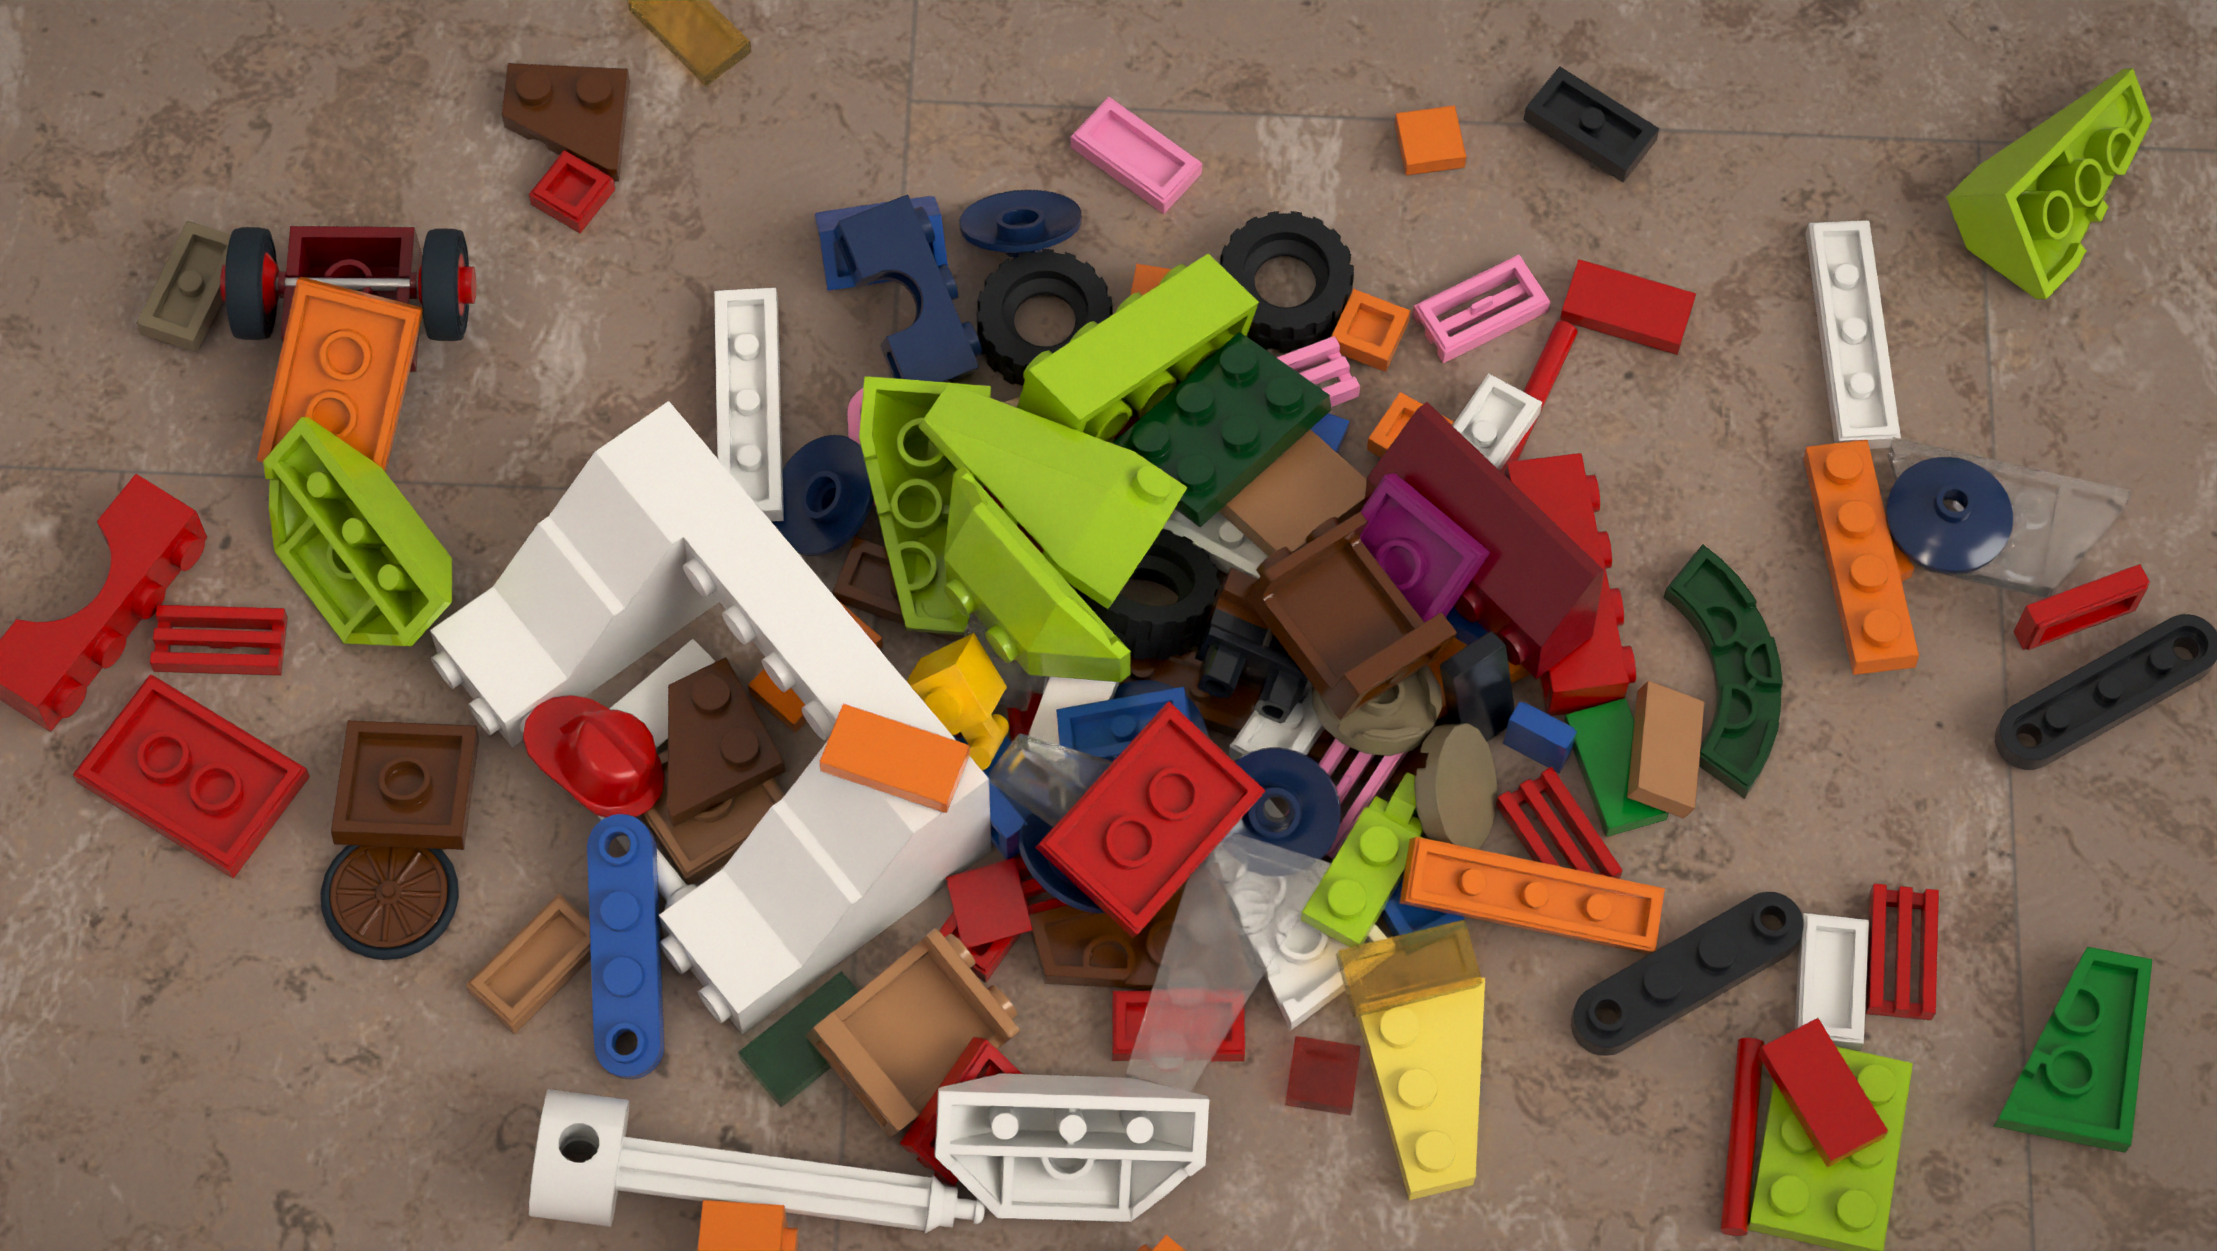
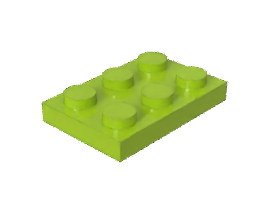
M1837 1047L1886 1126L1888 1133L1884 1139L1827 1168L1772 1078L1749 1211L1748 1230L1841 1251H1884L1913 1063Z

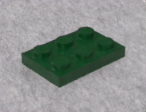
M1239 331L1117 438L1113 444L1136 452L1185 485L1187 489L1175 510L1201 528L1332 410L1330 395Z

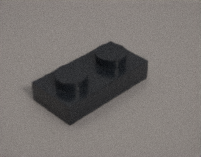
M1560 66L1527 105L1523 119L1623 183L1657 141L1660 129Z

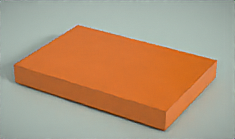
M305 277L298 278L256 461L263 462L301 417H308L387 472L422 320L423 308Z

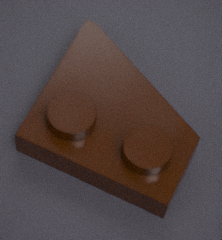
M508 63L502 108L504 127L528 140L536 139L543 142L550 151L558 155L565 150L575 157L599 168V171L610 176L614 181H619L630 85L628 69Z
M726 657L668 685L667 809L673 826L786 772L781 755Z

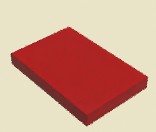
M152 674L148 676L72 774L76 782L232 879H234L310 777L307 768Z
M1168 701L1035 848L1133 938L1139 934L1264 794L1265 790Z

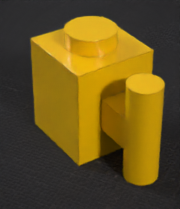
M972 633L920 658L906 682L952 736L960 732L962 733L968 745H970V757L981 770H985L990 766L1009 731L1008 721L999 714H992L1007 686L975 633Z

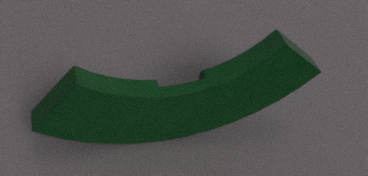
M1702 544L1668 585L1663 598L1676 607L1696 630L1707 650L1714 672L1716 706L1711 728L1701 744L1699 767L1745 799L1757 782L1769 758L1778 732L1781 712V688L1783 685L1781 663L1775 639L1770 636L1765 621L1756 607L1757 601L1740 577L1719 556Z

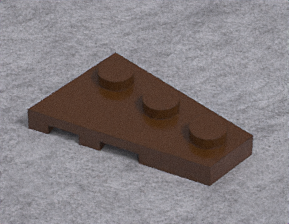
M1218 867L1192 873L1139 934L1133 938L1106 913L1086 912L1065 905L1029 915L1033 929L1030 932L1045 984L1170 991H1244V995H1253L1254 985Z

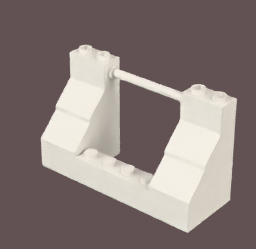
M669 401L596 450L551 514L537 524L494 586L430 630L437 654L431 657V661L440 676L452 689L461 684L473 699L468 704V707L479 725L490 736L499 731L512 748L523 741L525 721L536 706L553 697L569 695L587 696L719 602L726 609L722 612V616L734 636L744 645L752 640L763 653L765 658L762 659V665L774 684L783 692L792 688L804 702L805 706L801 708L802 713L808 724L821 739L826 740L830 737L844 703L956 741ZM825 744L786 795L768 810L724 868L697 887L695 884L687 886L657 849L658 891L667 901L664 908L665 911L659 914L664 939L659 942L661 950L680 974L690 969L704 986L698 991V994L706 1008L719 1023H723L729 1018L743 1035L947 884L946 877L964 872L991 852L989 778L970 756L948 812L945 813L820 771L819 761L826 747ZM627 836L616 837L618 842L628 852L630 849L629 838Z

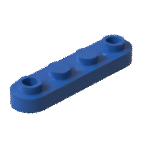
M616 814L601 820L591 831L587 843L594 1050L599 1063L610 1073L623 1079H638L651 1073L660 1063L664 1053L657 847L652 832L639 819L630 815ZM618 836H627L630 840V849L627 854L619 858L611 857L609 853L611 841ZM625 1032H634L638 1039L636 1049L629 1055H620L616 1048L617 1039Z

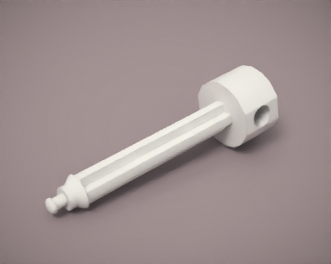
M550 1089L547 1090L541 1115L529 1201V1216L607 1227L612 1225L618 1190L702 1202L703 1200L784 1205L786 1213L922 1230L924 1234L938 1226L953 1228L954 1218L973 1220V1224H979L985 1215V1205L978 1198L976 1200L957 1198L958 1188L944 1186L933 1174L931 1178L626 1137L629 1100ZM574 1154H586L592 1157V1159L581 1163L567 1160L568 1157Z

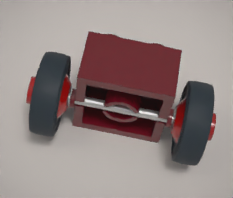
M290 226L286 271L279 272L271 232L260 227H241L234 229L231 233L226 265L222 266L220 275L222 301L226 302L232 334L235 338L243 340L270 338L275 325L277 304L280 297L284 298L280 335L283 342L296 282L300 277L419 307L422 305L427 336L430 340L435 341L462 340L468 323L469 304H474L476 300L475 267L469 266L465 236L462 230L457 229L429 230L425 238L422 255L415 227ZM419 333L410 372L417 371Z

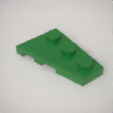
M2087 946L1993 1127L2126 1153L2132 1144L2153 959Z

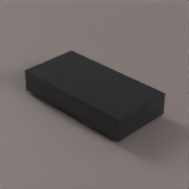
M1491 631L1440 665L1449 724L1468 723L1481 732L1486 742L1507 728L1508 721L1515 710L1506 645Z

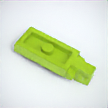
M1408 772L1405 774L1389 802L1375 796L1369 808H1364L1302 911L1301 921L1356 951L1361 949L1404 876L1410 839L1414 837L1423 838L1424 831L1420 819L1416 817L1418 812L1416 809L1414 775Z

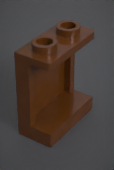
M1361 512L1342 523L1336 517L1326 520L1306 537L1305 542L1307 544L1293 553L1288 547H1283L1274 552L1257 567L1256 571L1260 578L1246 597L1340 721L1436 660L1457 634L1442 612L1427 622H1423L1362 543L1360 534L1368 524V521Z

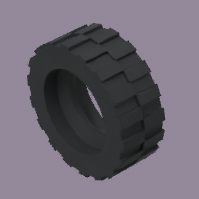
M1279 211L1268 212L1267 216L1261 218L1256 216L1246 221V226L1240 230L1237 228L1230 235V242L1228 246L1224 245L1220 256V265L1259 302L1247 337L1267 351L1268 349L1280 350V353H1290L1292 350L1301 349L1330 338L1352 293L1354 265H1350L1351 253L1348 246L1342 244L1340 241L1341 236L1334 228L1330 230L1323 225L1324 221L1314 216L1313 218L1302 216L1301 212L1291 211L1290 214H1282ZM1288 256L1299 259L1308 265L1314 274L1316 282L1315 289L1309 299L1294 307H1278L1265 301L1256 289L1255 276L1258 269L1266 261L1275 257Z
M1042 249V252L1019 253V257L1012 260L1008 258L999 264V269L994 274L991 272L986 278L985 288L983 291H980L977 300V334H979L982 355L986 354L988 365L994 372L998 371L1001 373L1004 380L1014 385L1017 383L1023 386L1025 382L1023 373L1036 356L1047 350L1052 353L1056 352L1070 343L1076 332L1087 323L1095 321L1099 324L1112 316V297H1108V286L1103 277L1099 278L1095 273V268L1088 262L1083 263L1077 260L1076 255L1067 252L1065 254L1055 253L1054 249ZM1038 295H1052L1064 300L1072 308L1076 322L1072 333L1067 339L1053 346H1037L1027 342L1019 335L1014 324L1015 314L1023 302Z
M1161 530L1128 580L1139 579L1159 583L1178 595L1176 603L1166 606H1149L1134 602L1119 593L1111 606L1106 609L1076 588L1078 595L1113 634L1131 651V656L1134 659L1156 658L1157 660H1167L1170 656L1179 655L1180 657L1189 653L1190 648L1193 646L1198 647L1216 593L1220 588V581H1217L1219 572L1216 564L1210 562V555L1203 548L1199 549L1193 544L1194 541L1185 536L1175 535L1171 530Z

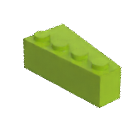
M1209 254L1204 255L1187 267L1184 264L1177 265L1164 276L1158 286L1146 294L1142 295L1137 292L1125 299L1112 316L1099 324L1092 321L1084 325L1072 337L1070 343L1054 353L1047 350L1036 356L1023 373L1025 382L1017 408L1112 443L1115 440L1114 437L1125 427L1134 414L1139 418L1143 417L1175 388L1176 380L1179 379L1181 382L1185 380L1239 331L1247 336L1259 302Z

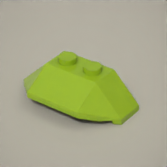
M301 417L263 460L265 479L270 480L269 513L274 552L344 644L413 646L452 603V557L382 467L312 419Z
M964 466L954 472L944 554L947 584L943 586L946 595L953 605L966 617L974 613L988 628L985 632V637L997 655L1006 663H1010L1015 659L1028 675L1122 682L1130 675L1131 651L1113 634L997 505Z

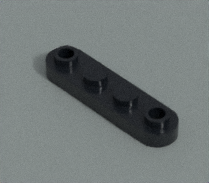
M2191 614L2173 616L2007 709L1996 728L1995 744L1999 754L2006 762L2020 769L2035 770L2042 768L2197 682L2210 672L2217 661V631L2208 621L2199 616ZM2183 647L2187 649L2193 659L2184 660L2179 658L2173 648ZM2024 733L2032 736L2037 746H2023L2018 741L2017 735Z
M1776 892L1758 893L1586 990L1575 1004L1571 1016V1030L1574 1038L1581 1047L1596 1055L1610 1056L1622 1052L1789 956L1796 948L1803 933L1804 921L1800 909L1790 898ZM1763 915H1773L1780 920L1782 928L1769 930L1762 925L1760 917ZM1600 1008H1609L1616 1013L1618 1021L1614 1024H1604L1597 1019L1595 1011Z

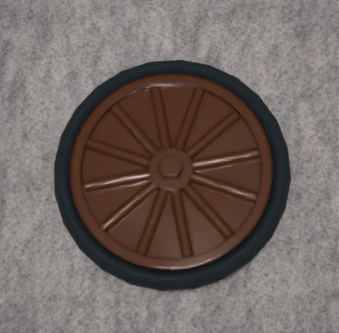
M347 845L330 864L325 873L320 892L321 911L326 926L335 939L352 952L366 958L379 960L402 959L419 953L433 944L450 924L459 898L458 878L452 862L442 849Z

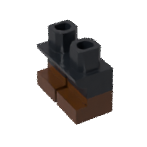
M1231 567L1216 593L1195 656L1196 660L1202 662L1197 687L1199 690L1218 698H1230L1239 678L1261 687L1253 709L1265 718L1277 723H1284L1297 703L1302 704L1313 685L1271 631L1266 644L1263 645L1269 628L1246 599L1258 578Z

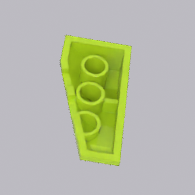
M2133 68L2122 69L1978 165L1946 197L1967 250L2035 299H2047L2078 268L2087 251L2081 244V241L2090 223L2102 221L2109 207L2103 198L2114 176L2126 174L2152 122L2151 114Z
M865 376L859 441L906 631L968 636L971 631L972 614L966 617L959 612L943 588L947 584L944 554L953 473L958 469L919 428V425L948 383ZM952 383L991 398V386Z
M950 382L919 425L923 433L957 469L964 466L979 484L983 483L1004 506L1002 510L1017 527L1022 525L1044 549L1042 555L1069 584L1106 609L1111 606L1137 568L1187 489L1185 485L1134 451Z

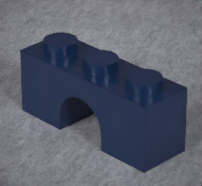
M907 194L840 220L833 233L856 288L877 280H892L903 285L914 299L916 315L913 324L907 329L887 336L880 345L893 378L954 383L971 376L979 368L976 358L982 356V348L972 324L969 321L961 323L952 302L959 298L958 289L946 264L937 266L928 244L935 241V235L924 208L920 206L914 209Z

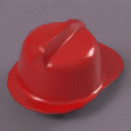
M569 695L553 697L539 704L526 719L523 741L528 756L541 771L595 815L606 818L611 815L625 814L636 818L651 810L661 796L665 776L661 760L657 755L653 735L644 722L633 714L617 709L610 710L593 699Z

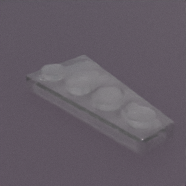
M1229 832L1187 880L1126 1070V1078H1136L1189 1092L1193 1091L1332 863L1234 832Z

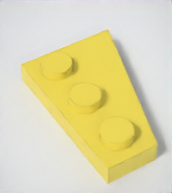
M1485 977L1358 1007V1022L1409 1200L1474 1184L1477 1160Z

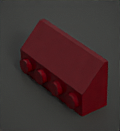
M1428 402L1424 403L1415 411L1368 475L1364 505L1384 475L1396 473L1491 552L1454 607L1467 621L1471 623L1477 621L1488 633L1492 631L1506 645L1508 661L1513 665L1521 664L1537 679L1593 636L1604 570Z

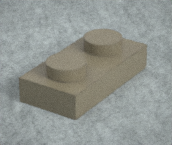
M186 221L136 322L141 335L198 353L223 302L220 291V275L222 266L226 265L227 249L231 234Z

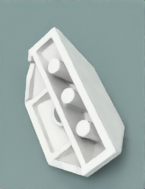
M1029 1074L992 1075L938 1088L935 1157L997 1218L1132 1222L1170 1193L1187 1176L1191 1177L1205 1166L1209 1098L1205 1095L1136 1078Z

